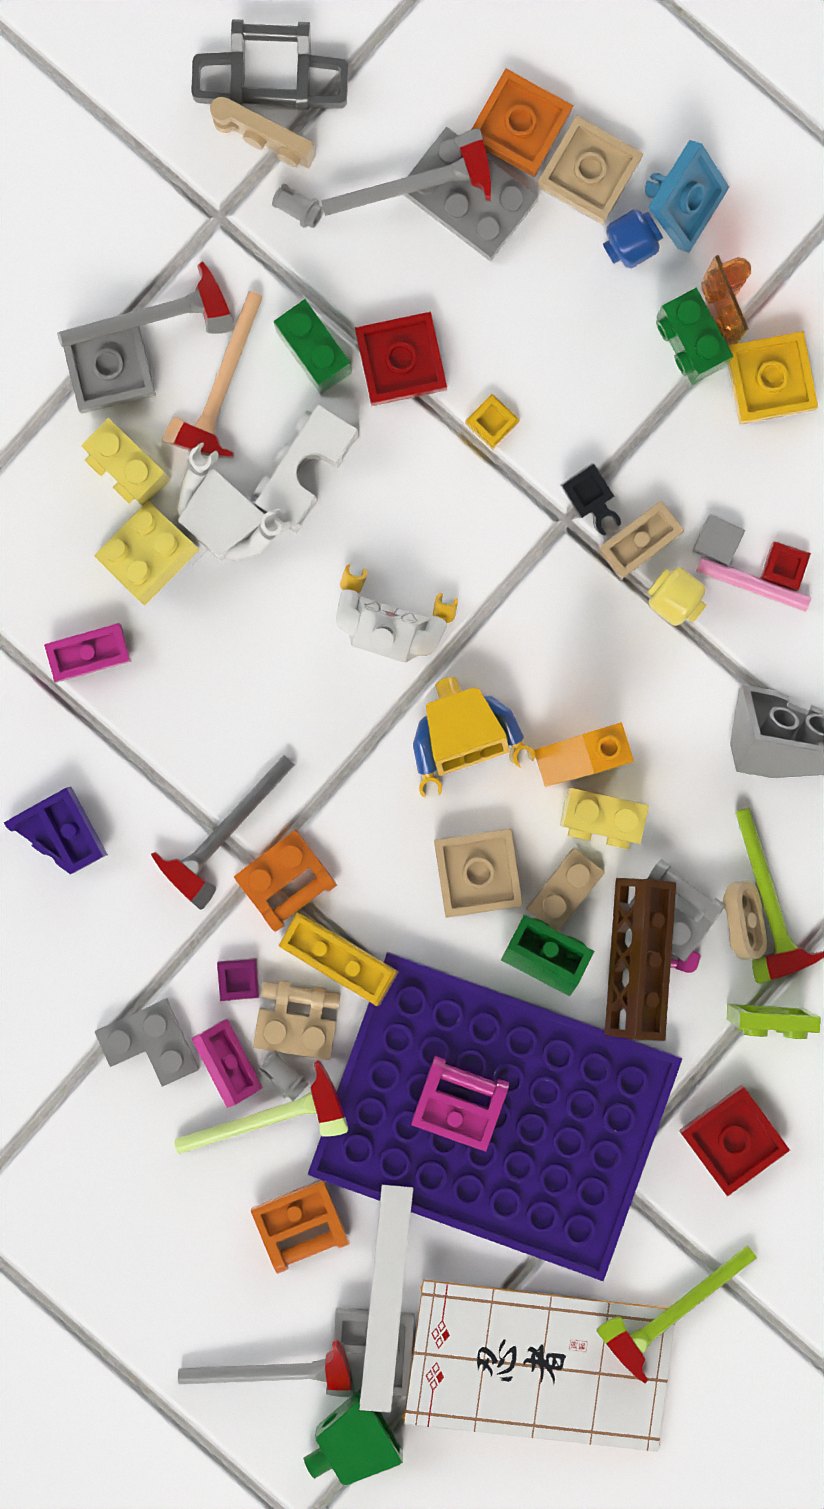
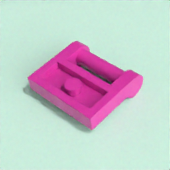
M434 1056L411 1125L486 1152L509 1088V1082L497 1079L496 1082L445 1064V1059ZM442 1079L490 1096L488 1108L437 1090L439 1080Z

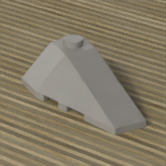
M742 684L738 692L730 741L736 772L768 778L824 775V710L811 705L809 710L789 703L790 696L784 693Z

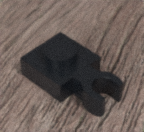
M591 463L559 484L580 518L585 517L589 513L592 514L594 528L599 534L606 535L601 526V521L606 516H611L617 526L621 525L619 515L608 509L605 504L615 496L594 463Z

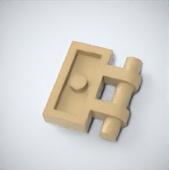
M279 981V984L263 982L261 997L275 999L276 1005L275 1010L259 1008L253 1048L330 1060L337 1020L322 1018L323 1007L338 1009L341 994L326 992V988L314 986V990L293 987L291 982ZM288 1002L311 1005L310 1015L287 1012Z

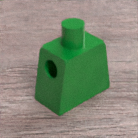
M361 1388L316 1427L315 1439L320 1448L303 1457L305 1466L312 1478L316 1479L333 1469L342 1485H349L403 1463V1449L383 1414L378 1411L359 1410Z

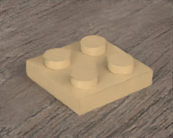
M576 115L539 178L537 187L604 225L642 160L644 153Z
M511 828L434 840L445 918L523 906Z

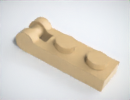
M218 97L212 101L210 112L214 126L219 132L229 133L234 130L242 134V139L252 147L262 150L265 146L275 151L277 157L287 165L297 167L300 164L308 169L310 168L316 156L315 146L312 141L228 98Z

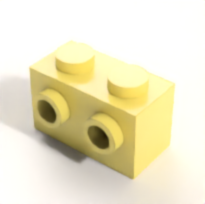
M109 418L81 445L89 454L84 461L101 477L105 472L109 473L117 481L112 488L129 504L135 499L143 506L147 501L150 502L170 481L167 474Z
M568 788L560 826L569 828L567 836L591 841L592 833L607 837L606 845L629 850L630 842L641 844L649 805Z

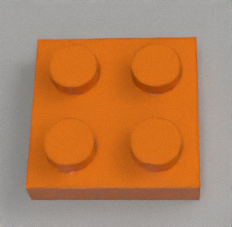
M505 68L471 130L480 129L487 152L535 178L569 118L574 105Z

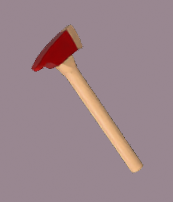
M248 291L202 415H200L194 426L183 422L178 417H174L163 434L162 440L165 443L191 451L200 443H204V446L201 448L202 455L210 456L211 453L217 451L218 458H234V452L222 448L220 440L215 435L216 420L263 297L260 294Z

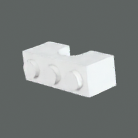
M317 404L313 412L307 410L296 426L295 430L299 434L293 444L289 445L286 443L282 447L274 462L279 466L271 478L265 476L260 481L254 492V496L258 498L254 503L256 507L264 514L277 508L281 511L275 515V521L280 524L290 521L291 526L289 529L296 534L317 503L316 496L303 488L299 483V473L302 467L312 460H323L338 469L359 437L357 428Z

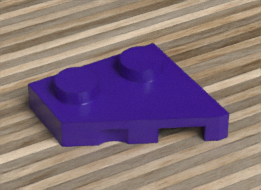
M71 786L62 789L3 822L8 830L11 832L16 831L32 843L31 846L43 855L52 857L55 864L70 875L108 855Z

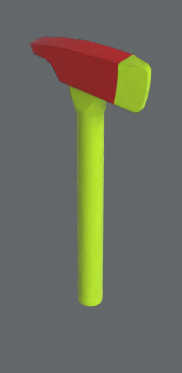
M750 807L735 811V815L774 938V953L763 955L760 959H752L755 982L760 984L792 974L817 963L824 958V951L813 954L808 953L801 947H796L790 938Z
M749 1246L744 1247L642 1329L640 1328L629 1334L622 1318L617 1316L600 1325L596 1332L620 1362L636 1378L646 1384L648 1378L642 1369L645 1362L643 1353L652 1344L651 1342L757 1259Z

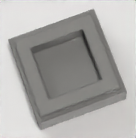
M710 514L692 551L715 562L729 566L746 530Z

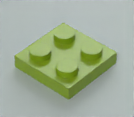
M727 1004L726 1019L737 1026V1030L744 1031L743 1035L767 1037L768 1030H775L777 1033H783L785 1038L808 1039V1032L820 1033L821 1017L805 1008Z

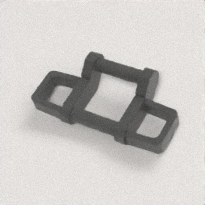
M232 19L231 52L194 55L192 60L191 93L196 103L211 104L214 99L225 97L242 106L243 104L296 106L297 110L344 108L347 105L348 63L345 59L311 55L310 22H298V26L244 24V20ZM245 40L297 42L296 89L245 88ZM231 65L230 93L201 91V69L204 66ZM310 67L339 71L341 74L340 93L337 96H309Z

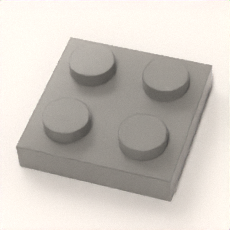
M140 326L63 347L78 411L81 414L156 396Z

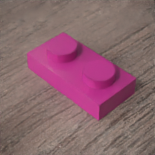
M120 623L44 644L53 679L56 683L132 662L122 624Z
M228 1019L214 1024L191 1038L226 1108L237 1105L263 1088Z

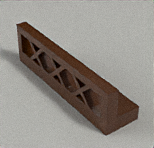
M616 878L604 1033L606 1036L635 1040H666L676 882ZM629 887H635L634 904L630 908L628 904ZM628 929L632 932V940L629 947L625 943ZM627 968L629 982L625 987L622 981L623 972ZM624 1008L626 1011L625 1029H620V1011Z

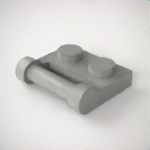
M661 859L647 879L676 882V894L704 913L697 923L675 907L672 954L686 962L722 913L726 904L717 898L712 900L672 872L670 870L671 865ZM635 896L629 903L630 908L634 904Z

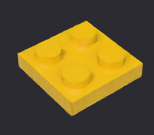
M804 331L728 345L734 356L728 364L739 425L815 411L818 408Z

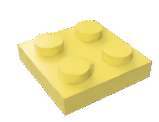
M147 501L94 557L145 606L200 549L153 504Z

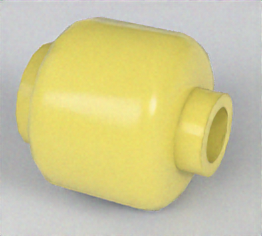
M666 568L647 591L651 596L649 599L650 608L674 626L682 624L686 619L693 623L707 606L702 601L706 592L705 586L683 568H675L672 571Z

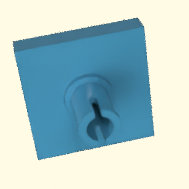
M692 140L688 141L667 177L660 173H653L650 175L651 180L658 181V184L647 180L645 186L646 196L653 199L648 208L677 249L688 253L692 250L730 188L703 144Z

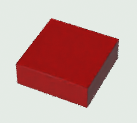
M773 541L760 578L793 591H798L811 553Z

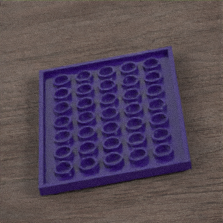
M387 951L383 962L399 972L380 1006H375L371 1002L368 1003L337 1089L347 1121L348 1132L336 1136L320 1137L307 1175L378 1201L381 1198L382 1185L413 1187L411 1213L604 1282L683 1058L633 1039L604 1035L605 1029ZM434 1056L445 1059V1064L496 1082L497 1079L509 1082V1088L486 1152L411 1125ZM442 1079L439 1080L437 1086L439 1091L488 1108L490 1096Z

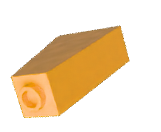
M622 722L534 749L544 787L634 762Z

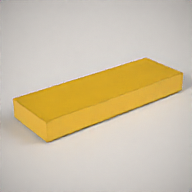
M301 912L296 913L278 945L375 1006H380L399 972Z

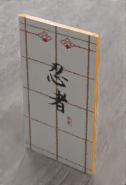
M423 1279L420 1287L421 1297L406 1407L403 1413L404 1424L658 1452L675 1324L653 1340L652 1344L643 1353L645 1362L642 1369L648 1378L646 1384L636 1378L620 1362L598 1335L596 1329L606 1321L620 1316L627 1332L630 1334L645 1327L667 1309L666 1307Z

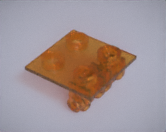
M716 255L703 276L704 281L701 282V288L708 304L713 303L719 316L716 318V324L725 340L728 339L730 345L738 344L749 328L736 295L750 276L751 265L746 259L740 257L722 263L719 255Z

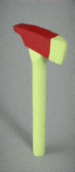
M318 1060L314 1063L316 1080L310 1087L311 1092L302 1098L176 1138L174 1144L178 1154L303 1114H317L321 1136H336L347 1133L348 1125L335 1086L328 1072Z

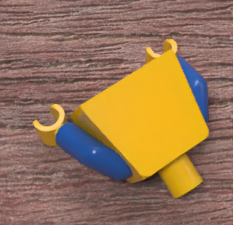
M446 677L435 684L439 699L426 705L427 716L419 721L413 741L417 770L423 776L419 784V792L422 797L426 798L423 786L429 781L437 784L438 794H441L443 783L438 776L434 775L436 770L439 776L506 753H509V759L512 764L521 768L516 757L517 753L522 749H525L529 759L534 761L535 752L531 747L522 743L524 735L511 709L492 696H483L477 687L461 691L456 677Z

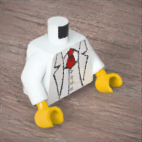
M350 564L346 565L339 583L343 591L340 593L336 624L339 629L349 635L351 646L405 663L417 656L431 655L436 650L447 628V623L455 620L458 598H455L452 604H443V593H438L435 598L433 617H424L359 597L367 577V570L363 568L361 576L358 577L349 572Z

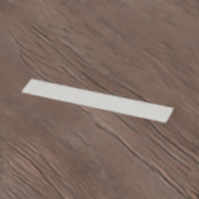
M382 1185L359 1410L391 1412L413 1187Z

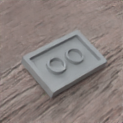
M446 126L408 176L445 167L461 159V154L454 143V139L459 135ZM489 158L487 159L491 179V201H486L483 191L480 188L473 187L470 181H451L404 194L410 201L490 262L538 202L537 195Z

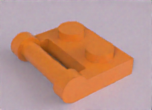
M296 829L233 876L275 933L285 926L284 921L323 891L330 892L338 886ZM310 868L316 878L273 909L267 900Z
M323 1180L315 1181L256 1205L250 1210L277 1274L288 1270V1265L334 1246L340 1249L350 1245L347 1231L340 1219L327 1184ZM326 1222L328 1223L331 1231L285 1250H282L278 1243Z

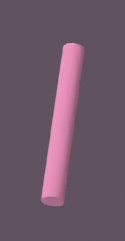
M701 557L696 572L805 612L811 601L810 596Z

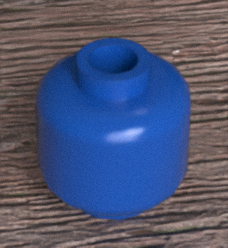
M633 209L606 227V235L609 240L603 243V247L613 264L621 260L625 267L632 269L659 252L660 244L658 241L663 239V236L649 212L642 214L641 211Z

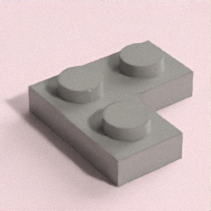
M168 998L94 1031L110 1067L146 1051L161 1087L199 1070Z
M336 1308L334 1341L339 1340L346 1353L365 1354L369 1310ZM401 1312L393 1395L407 1396L414 1313Z

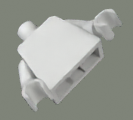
M200 443L189 454L191 464L181 483L177 506L180 516L178 522L190 533L188 539L200 549L188 563L193 567L207 550L221 562L225 559L237 561L259 555L277 534L290 528V521L278 526L275 522V515L281 511L277 508L263 514L213 467L208 472L207 468L218 460L219 455L217 451H214L207 460L204 459L201 455V448L204 446V443Z

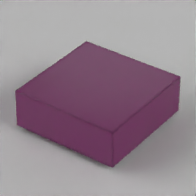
M257 958L217 962L220 1001L260 997Z

